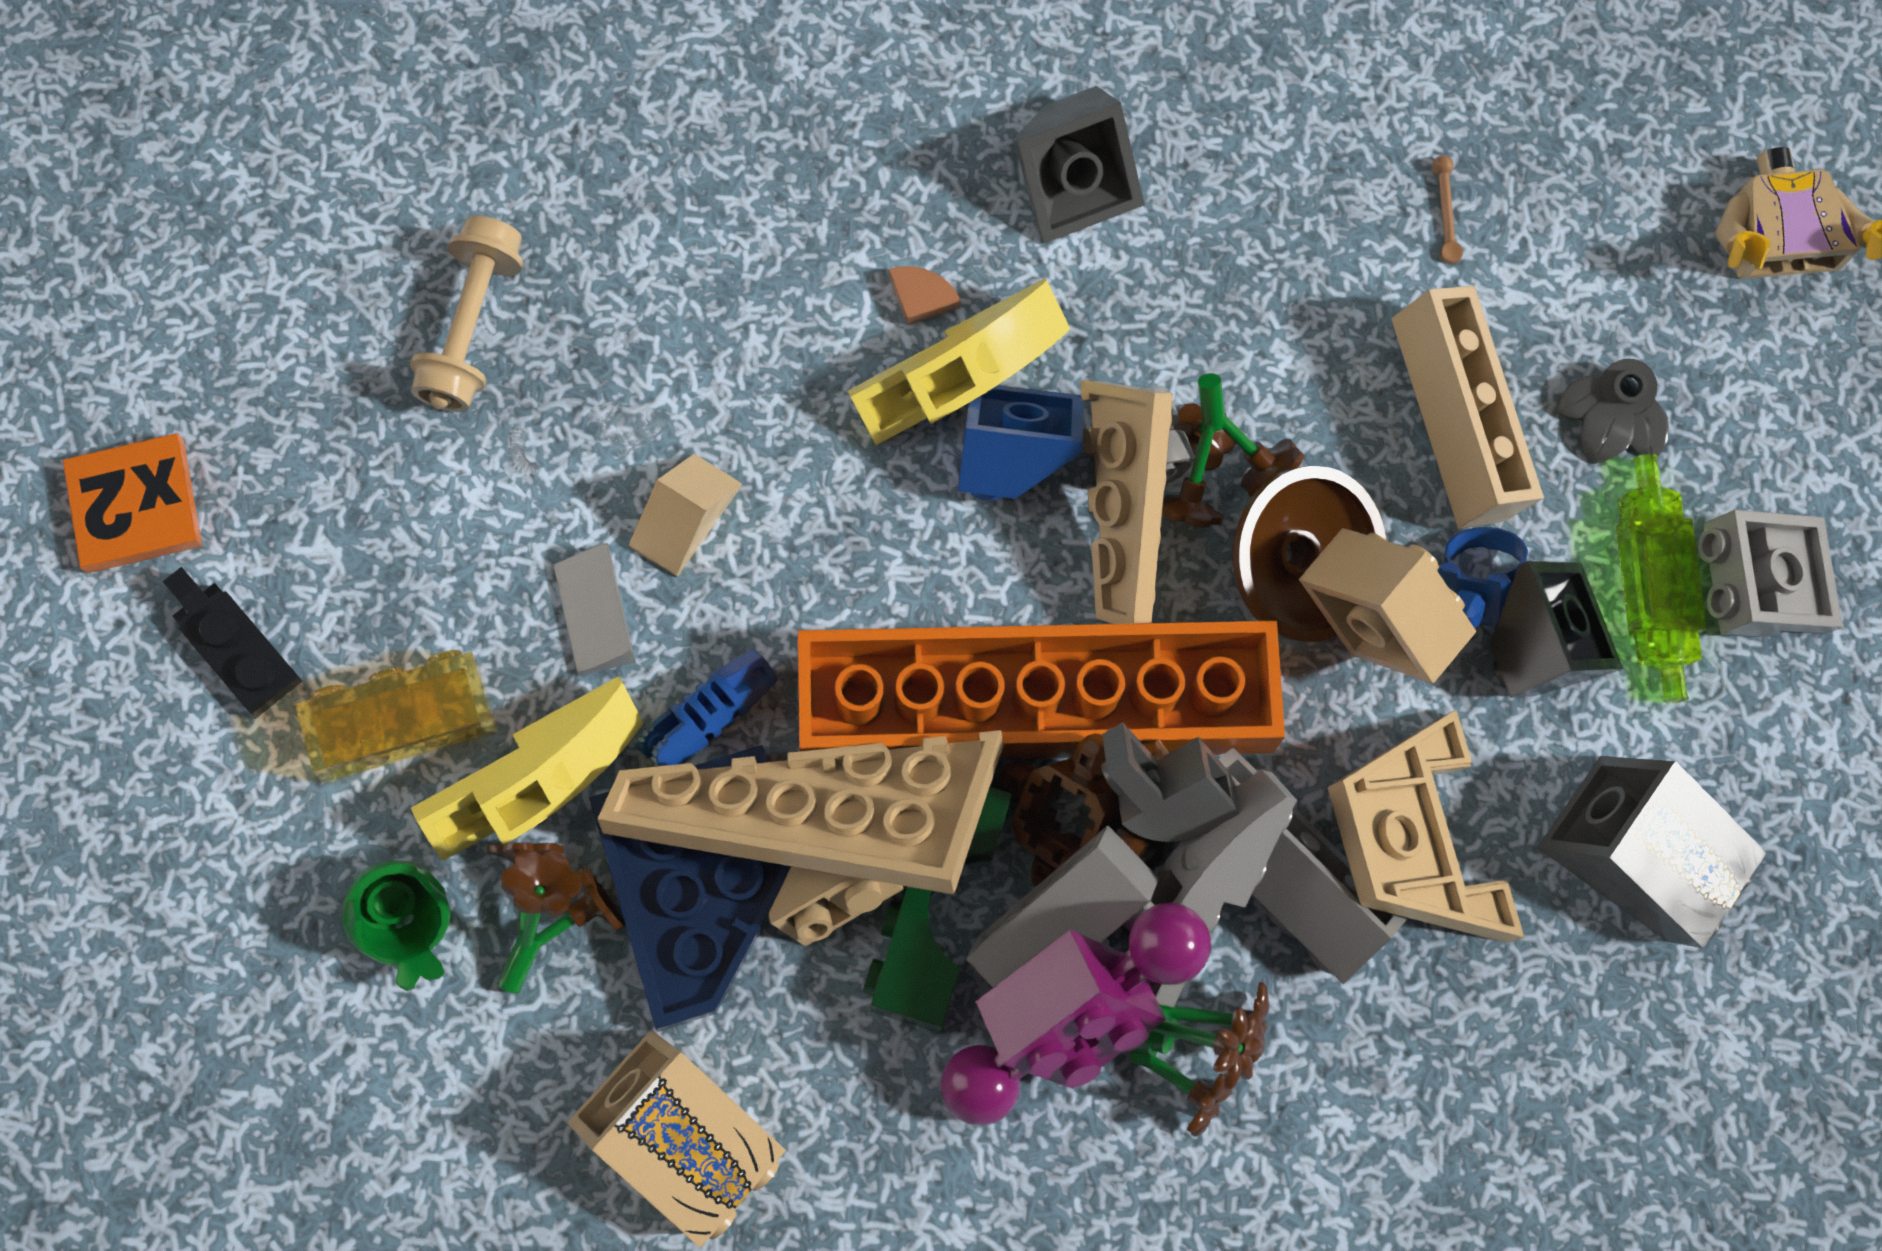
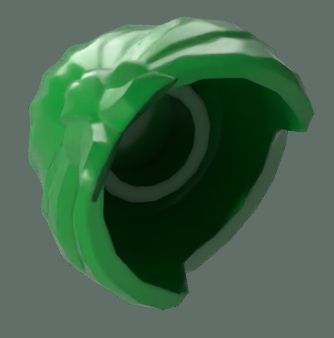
M387 860L363 869L352 881L343 901L341 922L348 940L364 955L379 963L391 965L397 969L396 984L405 991L414 989L420 976L428 981L440 979L444 975L445 971L442 963L431 952L444 938L449 926L450 908L444 887L430 871L411 861ZM410 913L414 916L411 923L401 928H396L395 924L406 919Z

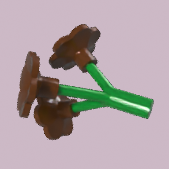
M1214 373L1204 374L1198 379L1200 406L1190 403L1184 405L1179 410L1178 416L1180 421L1174 429L1185 431L1195 458L1190 477L1183 479L1180 495H1165L1162 506V517L1172 521L1186 522L1201 528H1208L1210 524L1221 525L1224 518L1223 514L1214 510L1212 505L1202 502L1206 483L1202 481L1204 470H1215L1223 461V454L1232 451L1236 444L1245 451L1243 457L1251 465V468L1245 473L1241 481V486L1248 492L1249 497H1252L1265 482L1275 475L1299 467L1304 458L1303 453L1296 448L1295 443L1291 439H1283L1272 448H1266L1261 442L1253 443L1227 417L1224 408L1221 378Z
M522 842L487 845V854L501 856L513 863L512 867L503 871L500 883L502 889L513 896V904L519 910V935L497 981L501 989L510 993H519L539 948L574 924L582 927L598 916L610 922L615 930H620L626 926L612 900L588 867H581L577 870V873L569 870V860L563 855V845H558L557 843L533 844ZM583 884V896L569 905L570 899L580 893ZM568 911L559 920L541 932L536 933L542 912L549 915H560Z

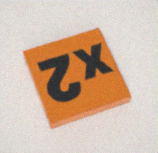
M178 433L63 459L79 565L84 572L91 573L203 547L185 443Z

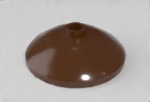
M1302 466L1283 471L1269 479L1255 492L1240 517L1233 546V566L1236 583L1245 605L1257 621H1277L1278 636L1302 642H1320L1337 637L1338 635L1304 588L1299 578L1342 528L1364 535L1375 533L1386 539L1384 525L1375 503L1365 489L1347 474L1321 466ZM1288 545H1290L1292 552L1289 561H1287L1286 556Z

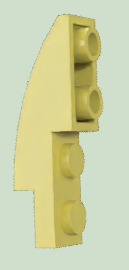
M1043 278L944 331L947 338L847 392L874 443L878 445L925 419L930 424H933L965 406L1032 362L1071 329L1047 280Z
M618 676L512 734L519 746L518 749L411 807L412 813L441 861L450 858L493 833H496L502 845L534 828L588 787L626 748L644 723Z

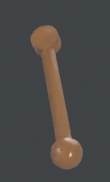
M1440 155L1432 162V170L1439 180L1444 245L1439 255L1443 262L1456 264L1463 256V249L1460 244L1455 242L1449 174L1453 171L1454 163L1449 156Z

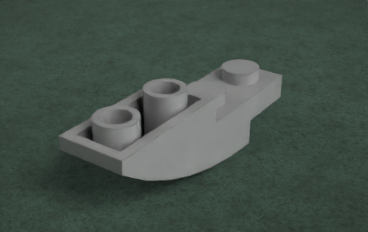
M1261 769L1234 788L1239 810L1237 816L1201 836L1180 842L1157 874L1159 880L1150 900L1154 905L1178 903L1191 908L1204 920L1209 933L1215 930L1219 922L1220 910L1224 902L1246 907L1255 886L1262 881L1265 875L1267 861L1281 833L1290 824L1292 811L1297 802V799L1270 771ZM1151 981L1149 985L1159 1004L1174 1007L1183 987L1189 981L1178 985H1164Z

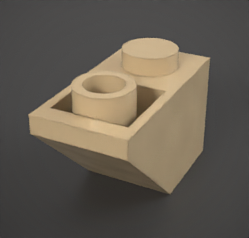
M791 866L769 912L770 923L804 946H808L815 941L826 938L833 930L862 913L876 909L883 901L904 890V887Z

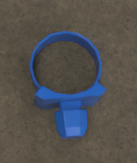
M1494 527L1466 529L1455 534L1447 542L1444 552V564H1440L1437 571L1447 587L1454 591L1464 602L1465 607L1463 611L1474 628L1478 627L1479 624L1496 627L1516 570L1519 565L1527 562L1528 549L1524 541L1513 532ZM1484 547L1510 554L1520 562L1514 568L1501 573L1489 574L1487 579L1461 574L1460 568L1452 561L1457 555L1468 548Z

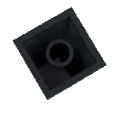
M1527 561L1518 566L1490 641L1496 658L1494 660L1495 674L1501 685L1508 690L1510 698L1538 696L1623 669L1582 563Z

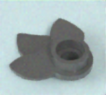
M1622 359L1608 366L1602 375L1580 377L1573 381L1561 396L1557 412L1571 419L1583 420L1581 444L1584 455L1591 464L1601 463L1614 458L1626 450L1629 445L1643 458L1655 461L1662 453L1667 442L1669 431L1668 416L1655 400L1657 394L1655 374L1648 365L1639 360ZM1623 377H1632L1636 380L1638 392L1634 397H1628L1622 393L1620 382Z

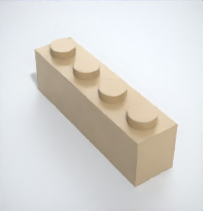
M1475 286L1429 289L1392 317L1391 320L1458 529L1506 521L1542 500L1544 496Z

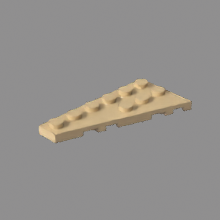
M1001 730L979 732L980 740L947 743L946 736L923 738V746L888 749L883 743L790 752L788 753V760L756 763L755 756L733 758L731 766L697 770L692 763L619 770L599 814L598 822L603 834L954 895L1003 748Z

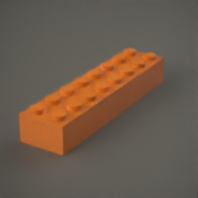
M1277 621L798 630L800 751L883 743L888 749L923 746V738L946 736L947 743L980 740L979 732L1001 730L1003 748L999 760L1071 758L1080 741L1086 736L1094 733L1102 735L1122 722L1153 756L1156 753L1155 743L1157 739L1162 742L1170 753L1199 737L1214 755H1222L1231 748H1234L1239 754L1274 753L1285 738Z

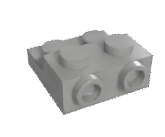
M1732 510L1703 524L1704 532L1699 538L1698 552L1701 559L1710 565L1713 587L1707 596V608L1711 616L1718 618L1720 634L1767 637L1780 631L1827 634L1843 628L1824 517Z

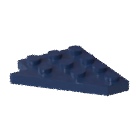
M763 745L694 766L697 770L731 766L733 758L755 756L756 763H766L768 760ZM610 791L589 797L656 1031L660 1032L717 1014L766 923L769 912L791 866L603 834L598 817Z

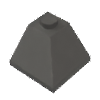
M1098 86L1045 105L1014 138L1038 234L1042 243H1048L1145 205L1121 102Z

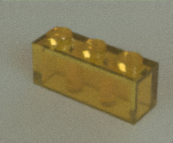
M460 650L440 652L427 659L428 665L404 671L401 667L383 669L370 675L369 682L347 689L344 685L326 686L312 692L310 700L295 704L313 773L326 784L498 732L482 670L473 652L462 654Z

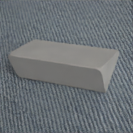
M608 543L594 546L554 564L578 676L636 663Z

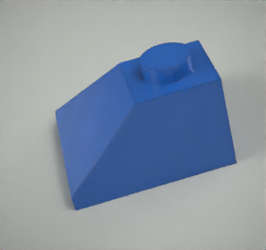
M997 385L969 402L958 492L970 493L978 499L987 501L999 500L1002 497L1016 499L1080 455L1083 444L1084 401H1082L1081 395Z

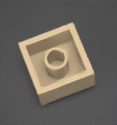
M1342 528L1299 578L1304 588L1351 654L1360 659L1431 684L1436 682L1477 632L1463 611L1465 607L1464 602L1454 591L1447 587L1438 573L1439 564L1428 551L1417 545L1406 547L1388 542L1385 538L1375 533L1364 535Z

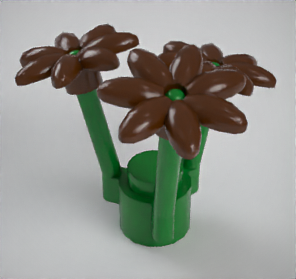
M1259 982L1257 999L1254 1000L1253 1010L1236 1007L1234 1013L1182 1006L1169 1007L1159 1004L1166 1020L1149 1032V1036L1143 1044L1131 1051L1130 1062L1151 1069L1187 1093V1101L1199 1109L1186 1129L1194 1137L1200 1136L1207 1129L1211 1119L1219 1115L1220 1105L1218 1103L1223 1102L1231 1095L1232 1089L1236 1086L1240 1076L1246 1080L1253 1076V1063L1259 1059L1264 1051V1033L1268 1028L1264 1018L1269 1011L1270 1004L1267 987L1264 983ZM1177 1020L1232 1027V1031L1220 1029L1218 1034H1213L1180 1025ZM1175 1038L1213 1048L1214 1053L1219 1055L1214 1063L1213 1070L1220 1074L1212 1087L1202 1080L1195 1083L1156 1057V1053L1167 1054Z

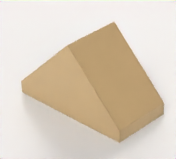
M692 454L657 479L630 540L629 547L678 577L739 491L742 483L696 454Z

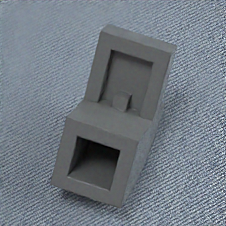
M1123 722L1102 734L1106 759L1101 764L1102 772L1111 789L1118 794L1122 825L1134 834L1154 841H1183L1201 836L1239 814L1232 774L1199 737L1156 760Z

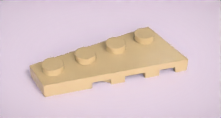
M1080 380L1082 401H1091L1093 428L1084 429L1085 454H1094L1096 487L1088 488L1089 512H1093L1096 521L1099 523L1100 538L1091 544L1096 619L1112 624L1152 623L1158 550L1161 541L1160 528L1163 496L1166 485L1169 431L1172 423L1173 393L1103 381Z

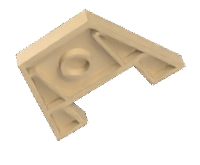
M1457 710L1434 720L1327 787L1361 906L1502 942H1513L1524 938L1508 882L1506 883L1503 880L1470 886L1464 885L1433 779V775L1453 773L1471 766L1472 760Z

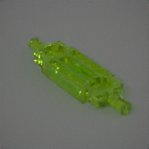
M1643 454L1633 459L1638 488L1627 492L1618 499L1620 524L1616 526L1628 635L1634 637L1637 664H1644L1660 670L1663 702L1681 703L1689 700L1684 667L1702 659L1699 633L1707 629L1693 519H1684L1681 493L1661 486L1658 455L1652 454L1650 456L1649 454Z

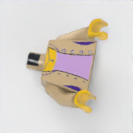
M1787 147L1772 148L1757 156L1760 175L1751 177L1740 192L1729 200L1715 231L1717 240L1729 255L1727 265L1730 268H1737L1738 280L1840 271L1860 250V246L1866 248L1865 256L1867 259L1877 260L1882 257V219L1875 221L1862 213L1839 188H1836L1831 174L1825 170L1795 172L1791 150Z

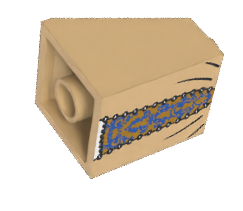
M653 1030L648 1032L567 1122L593 1152L699 1248L709 1238L715 1239L729 1228L735 1219L736 1207L751 1190L761 1189L772 1179L778 1169L779 1158L786 1152L774 1138L683 1053Z

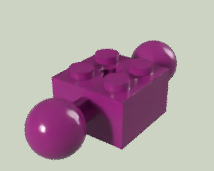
M1161 903L1145 910L1133 924L1129 937V951L1125 954L1073 930L1067 931L975 1001L996 1048L986 1045H973L960 1050L951 1057L941 1076V1095L946 1107L956 1118L967 1124L976 1126L990 1125L1006 1117L1013 1109L1019 1096V1079L1027 1073L1069 1088L1082 1086L1094 1080L1100 1074L1102 1066L1121 1052L1133 1050L1147 1040L1149 1032L1166 1020L1149 983L1154 981L1164 985L1182 984L1196 977L1205 967L1210 956L1211 937L1204 920L1194 910L1182 904Z

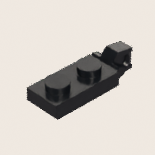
M182 567L162 581L183 606V608L172 615L180 625L178 629L255 719L303 682L227 591L223 592L216 583L202 591Z

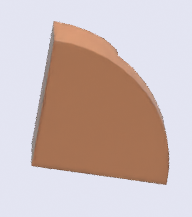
M913 266L889 269V279L907 325L960 309L961 300L958 294L940 275L930 270Z

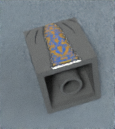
M1611 756L1599 757L1537 846L1543 853L1665 941L1704 948L1708 940L1719 931L1722 919L1740 892L1751 883L1754 871L1767 853L1676 761Z

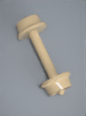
M474 215L467 217L460 234L452 236L447 246L449 253L457 261L468 266L469 270L442 355L425 352L413 355L409 364L412 371L415 372L411 387L412 395L418 400L435 407L436 410L467 411L475 392L482 391L486 386L487 379L485 375L477 368L464 362L492 273L514 276L518 275L523 267L522 258L518 255L522 241L521 234L514 227L503 221L487 216Z

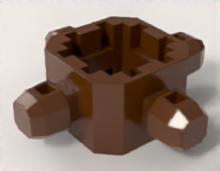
M1094 733L1086 736L1080 741L1071 758L1038 769L1025 762L1018 761L1008 763L1002 768L997 781L1002 791L1012 793L1011 799L1018 804L1011 822L1017 843L1035 854L1030 871L1031 882L1034 886L1041 883L1107 825L1142 861L1145 860L1150 847L1146 838L1134 834L1122 825L1118 794L1111 789L1103 775L1101 764L1106 759L1101 734ZM1063 788L1074 795L1082 793L1087 795L1084 804L1091 808L1088 817L1096 822L1093 826L1087 827L1083 839L1071 832L1059 833L1062 823L1055 820L1057 810L1050 805L1059 800Z

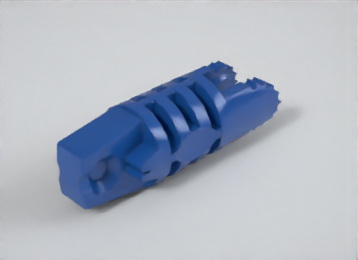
M750 649L712 673L706 683L701 682L697 685L695 692L686 694L679 705L675 703L669 710L651 723L650 727L645 728L640 733L636 743L637 749L647 758L651 757L655 767L686 763L709 744V739L712 737L716 739L722 734L721 730L724 727L729 728L735 723L734 719L736 717H743L778 681L774 670L761 654L754 649Z

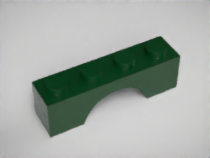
M989 787L964 866L993 860L1012 793ZM907 887L903 903L894 900L890 902L881 931L882 936L891 938L884 961L873 958L863 988V994L873 997L870 1012L940 1033L960 967L943 953L932 935L928 919V906L934 891Z

